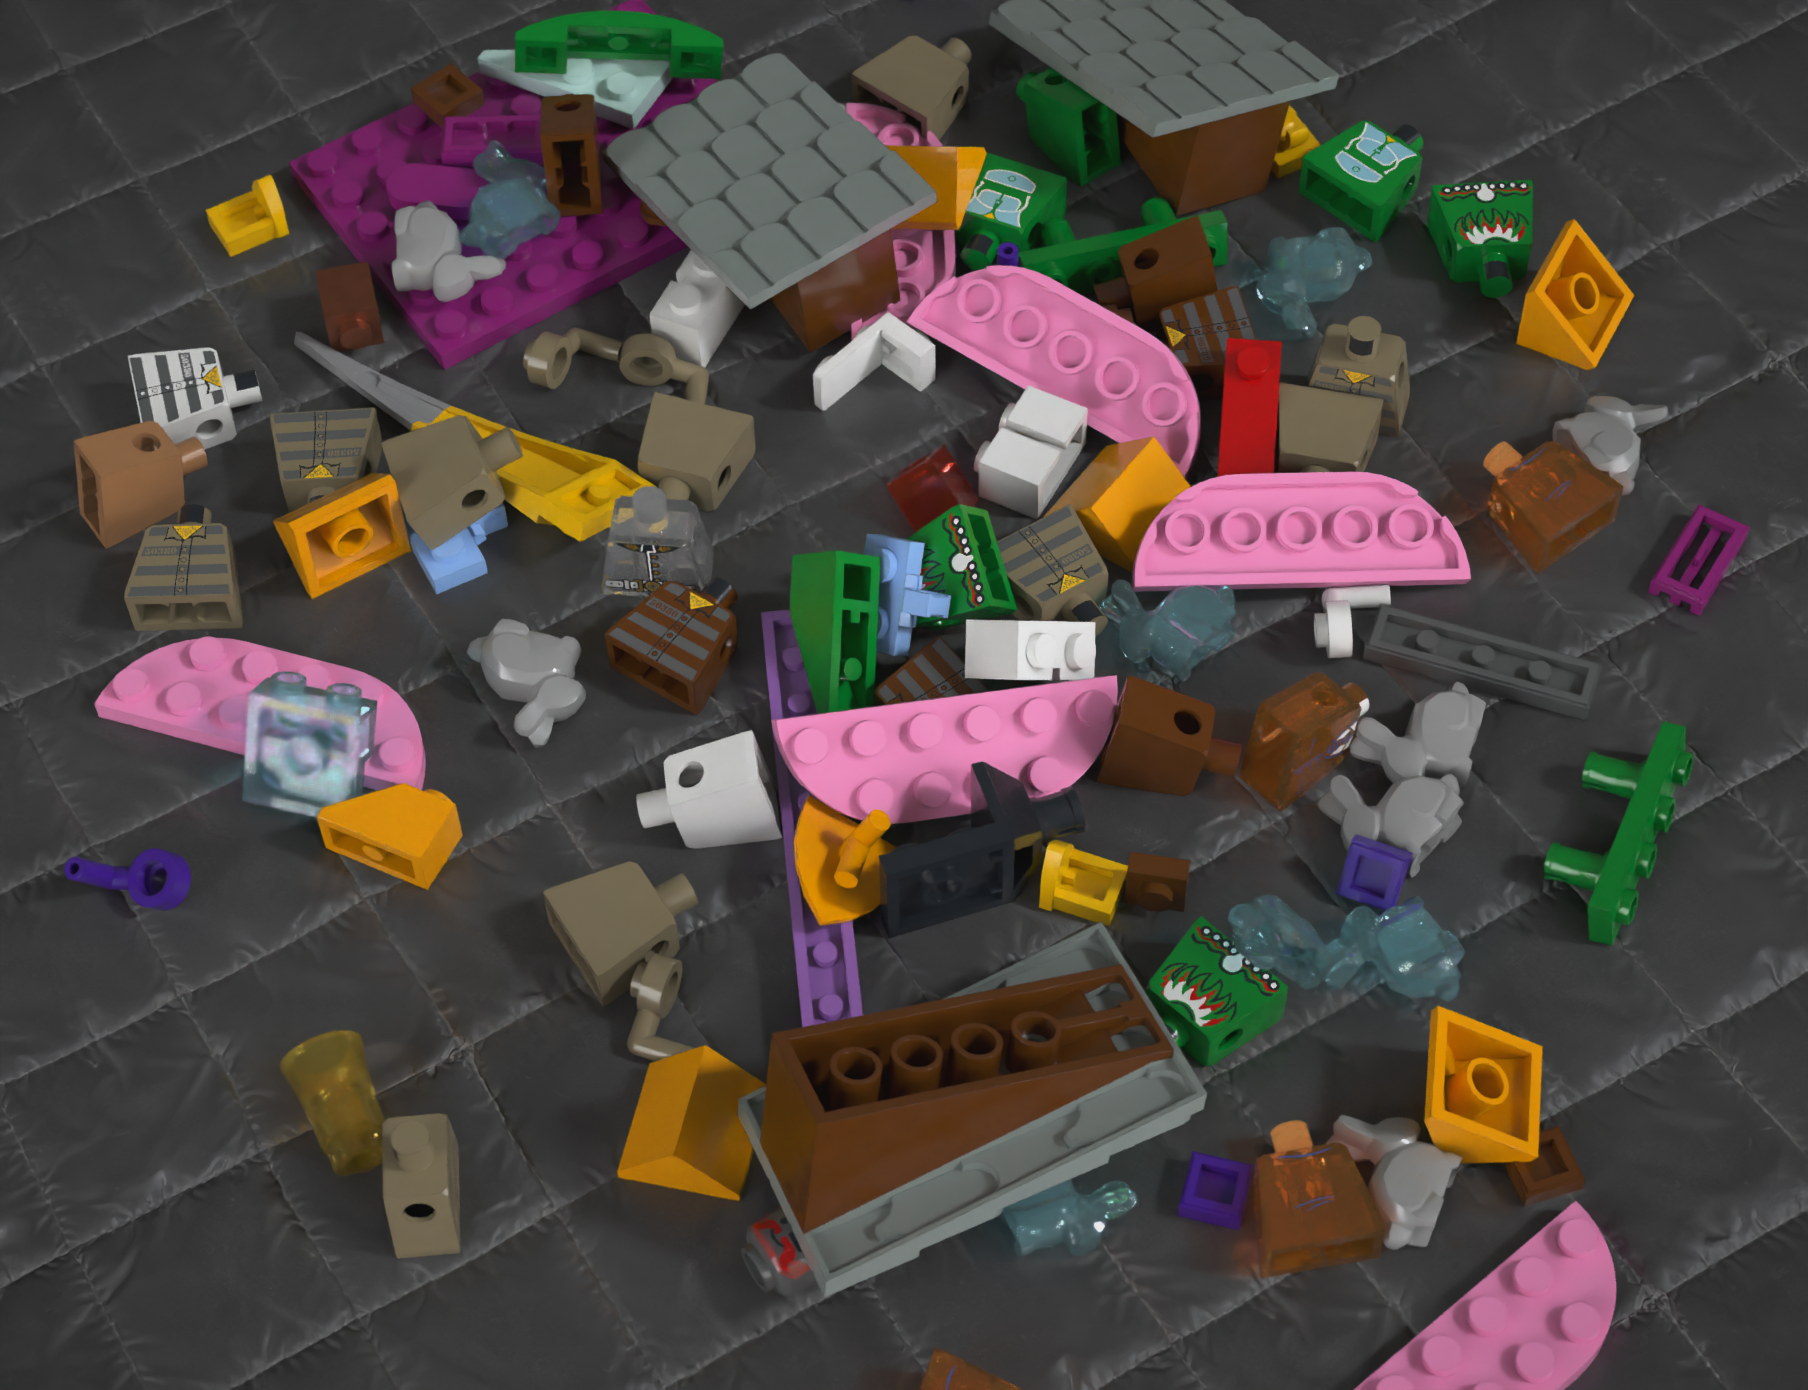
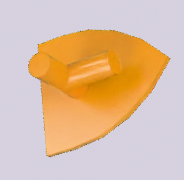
M808 795L798 818L793 841L795 868L803 895L820 926L850 922L871 913L881 904L879 856L890 853L896 848V846L881 838L890 827L891 821L885 812L875 809L860 824H857L811 795Z

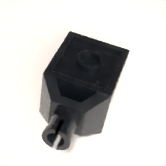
M984 761L971 764V826L959 828L946 837L922 844H903L893 849L890 853L879 856L881 920L888 938L1014 902L1042 862V844L1048 843V840L1072 833L1075 835L1085 831L1082 806L1074 788L1069 786L1055 793L1038 798H1029L1024 784L1020 780Z

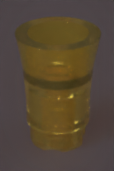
M349 1030L333 1031L313 1037L293 1048L281 1061L280 1071L298 1097L313 1127L322 1153L328 1156L334 1172L339 1176L345 1177L355 1173H365L378 1167L383 1163L382 1124L385 1119L378 1104L369 1074L362 1036L357 1032Z

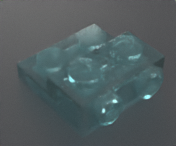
M288 671L277 672L271 678L267 677L249 693L242 801L317 817L322 807L362 796L365 762L374 753L377 701L362 698L361 688L352 684L336 683L329 685L324 690L306 686L307 679L302 674Z

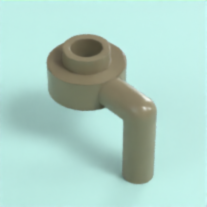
M571 328L562 336L545 331L527 345L523 357V366L527 370L531 383L556 389L564 381L571 364L572 355L578 350L620 363L624 342L580 328Z
M637 334L629 337L624 342L619 367L621 373L629 381L642 386H658L664 384L669 379L686 383L684 399L705 404L709 373L705 367L675 358V349L671 343L656 334Z
M656 953L648 963L640 962L634 972L630 986V996L637 998L638 1012L627 1040V1047L636 1056L658 1061L694 1049V1047L655 1036L660 1020L668 1015L675 1002L682 978L681 960Z

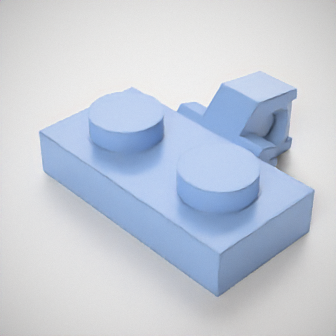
M503 503L433 550H430L409 525L401 504L410 547L436 594L488 573L486 561L478 545L487 539L486 535L508 527Z
M880 534L866 535L864 555L881 557L876 652L892 656H908L912 627H916L917 616L948 618L951 595L921 589L923 576L920 575L925 543Z

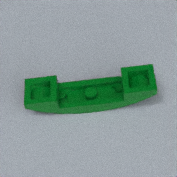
M590 11L546 19L515 32L516 73L567 74V58L669 61L670 78L721 79L723 39L705 29L674 18L632 11Z

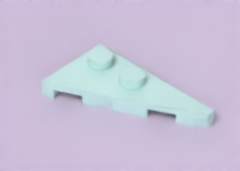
M483 50L477 58L480 73L544 97L566 94H591L595 98L596 116L631 129H635L672 79L669 77V61L567 58V74L516 73L515 50Z

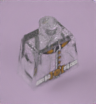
M655 486L642 487L633 496H620L616 498L607 543L601 586L602 594L648 597L667 581H677L699 593L711 579L714 550L697 505L689 500L666 499L665 493Z

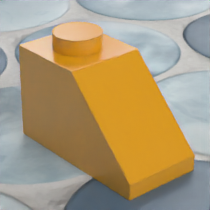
M406 783L322 807L317 815L325 848L426 890L430 888L463 836L455 803L437 790L426 789L423 791Z

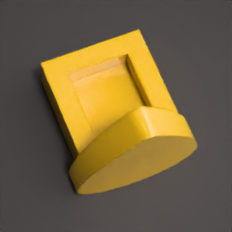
M270 174L255 180L252 184V191L206 210L209 225L230 257L277 237L280 239L290 235L283 205Z
M1058 839L1052 840L1048 844L1043 863L1039 908L1048 911L1056 909L1110 926L1126 887L1128 866L1077 850L1073 844Z

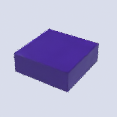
M1355 834L1351 840L1335 894L1393 913L1397 907L1413 853Z
M1192 1151L1178 1207V1216L1240 1230L1254 1165Z

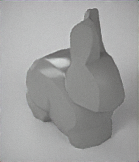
M430 200L422 201L416 207L407 206L396 211L397 259L392 261V275L397 291H410L412 289L426 291L433 289L434 295L440 301L449 302L467 294L474 286L475 280L493 278L502 274L503 270L506 269L505 260L489 255L466 258L461 255L462 240L457 225L446 212L438 210Z
M1593 396L1584 404L1583 413L1555 422L1552 429L1554 449L1558 454H1563L1566 457L1568 463L1576 472L1578 485L1587 497L1603 498L1610 493L1629 495L1634 488L1635 483L1633 480L1639 467L1641 439L1634 431L1648 427L1653 422L1665 418L1668 414V407L1666 405L1649 404L1631 406L1627 401L1617 397Z
M501 619L488 636L473 640L468 647L467 654L471 659L481 664L486 682L501 699L527 703L515 716L513 727L518 734L528 737L534 748L544 747L551 735L553 723L571 717L586 699L585 689L580 682L573 679L575 665L582 651L579 642L573 637L564 636L563 638H558L540 632L529 631V628L524 623L512 619Z
M1455 682L1447 687L1446 691L1433 692L1415 705L1405 735L1402 737H1396L1386 726L1375 719L1364 717L1359 720L1355 727L1356 737L1350 744L1351 756L1383 766L1386 777L1392 783L1396 780L1417 775L1439 779L1442 776L1452 774L1457 778L1460 789L1465 790L1472 766V760L1469 757L1476 742L1486 703L1480 698L1469 694L1463 683Z
M1452 774L1442 776L1439 779L1417 775L1396 780L1377 806H1368L1364 803L1350 780L1345 776L1338 775L1331 780L1329 791L1321 797L1318 807L1325 815L1341 825L1340 835L1347 851L1349 850L1352 838L1355 834L1413 853L1407 875L1413 878L1420 871L1419 864L1440 842L1445 843L1460 827L1462 820L1457 812L1464 802L1459 797L1460 787L1458 780Z
M1340 1115L1333 1124L1334 1135L1327 1141V1149H1330L1326 1151L1328 1156L1336 1162L1357 1163L1369 1160L1375 1165L1366 1189L1365 1200L1372 1222L1382 1231L1381 1236L1386 1248L1396 1250L1406 1244L1413 1247H1427L1444 1202L1446 1188H1451L1462 1157L1452 1152H1443L1433 1144L1420 1142V1126L1411 1118H1387L1373 1125L1353 1117Z

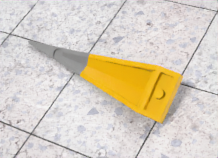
M296 331L294 340L296 347L411 431L458 415L466 416L483 439L506 428V426L453 407L401 384L305 333ZM510 428L521 447L523 457L496 471L505 493L504 500L535 523L555 525L566 535L582 542L649 507L657 487L617 460L570 448Z

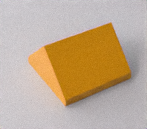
M885 145L890 151L894 150L936 191L937 198L936 203L892 228L959 230L987 155L985 148Z
M1575 219L1565 223L1526 293L1516 344L1582 369L1590 370L1596 368L1634 294Z
M1154 436L1107 445L1044 517L1070 504L1078 515L1099 555L1132 573L1137 550L1153 520L1177 495L1191 486Z
M371 473L273 520L311 599L411 551L396 482L391 474Z
M1441 1006L1432 1009L1424 1122L1434 1146L1443 1152H1452L1461 1156L1460 1163L1531 1162L1536 1159L1539 1148L1543 1046Z
M706 1045L649 1063L618 1167V1178L740 1201L754 1149L749 1140V1135L746 1134L737 1115L738 1102L740 1098L766 1086V1084Z

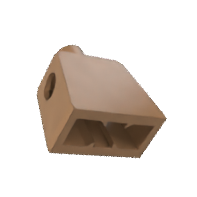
M146 421L74 440L80 515L107 549L178 512L185 504L183 476L208 466L207 455L198 438L191 437L174 444L159 423L154 421Z

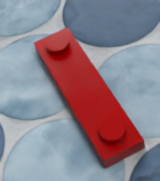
M1227 338L1217 477L1234 474L1274 473L1282 341Z

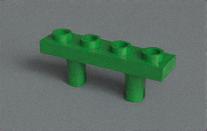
M1154 197L1143 203L1141 207V220L1145 226L1081 240L1075 239L1067 220L1053 218L1045 222L1040 230L1042 236L1040 238L1044 247L1019 252L1018 267L1039 272L1080 295L1094 293L1093 284L1122 276L1117 252L1121 246L1194 216L1177 219L1166 198ZM1218 210L1195 215L1199 217L1212 254L1214 267L1226 265L1228 222L1222 211Z
M1663 721L1647 760H1643L1641 764L1599 755L1593 751L1587 757L1582 774L1583 788H1592L1616 794L1617 796L1631 799L1610 852L1606 851L1604 855L1562 846L1560 843L1553 842L1546 856L1544 878L1593 891L1588 903L1589 940L1613 946L1621 924L1630 926L1633 921L1639 899V892L1635 888L1640 877L1648 879L1652 873L1657 856V844L1654 843L1658 831L1667 832L1669 830L1676 805V799L1672 797L1677 785L1686 786L1692 771L1694 754L1686 751L1685 726Z

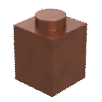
M368 261L315 271L331 348L341 352L385 343Z

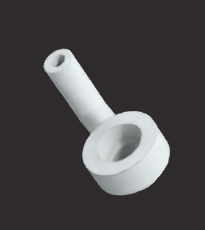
M1389 584L1332 587L1326 589L1321 597L1324 613H1314L1316 648L1326 647L1328 658L1352 657L1353 637L1350 609L1379 607V604L1390 606Z

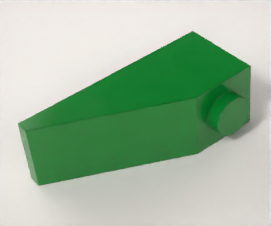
M837 550L792 555L789 612L817 714L874 706L873 693L875 688L881 557Z

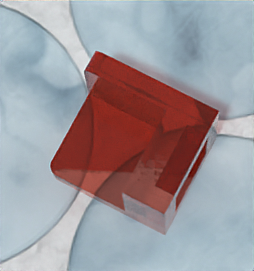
M945 444L899 470L885 485L915 532L958 504L974 507L978 502L976 493Z

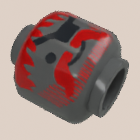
M781 1206L749 1225L746 1233L747 1245L741 1248V1254L750 1274L764 1292L767 1293L773 1289L782 1296L791 1297L817 1282L814 1272L811 1271L792 1231V1226L789 1224Z

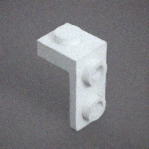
M887 312L872 325H866L861 328L854 339L837 354L827 356L820 362L813 374L814 404L822 411H825L881 364L921 392L935 381V345L925 333L918 329L913 330L894 315Z

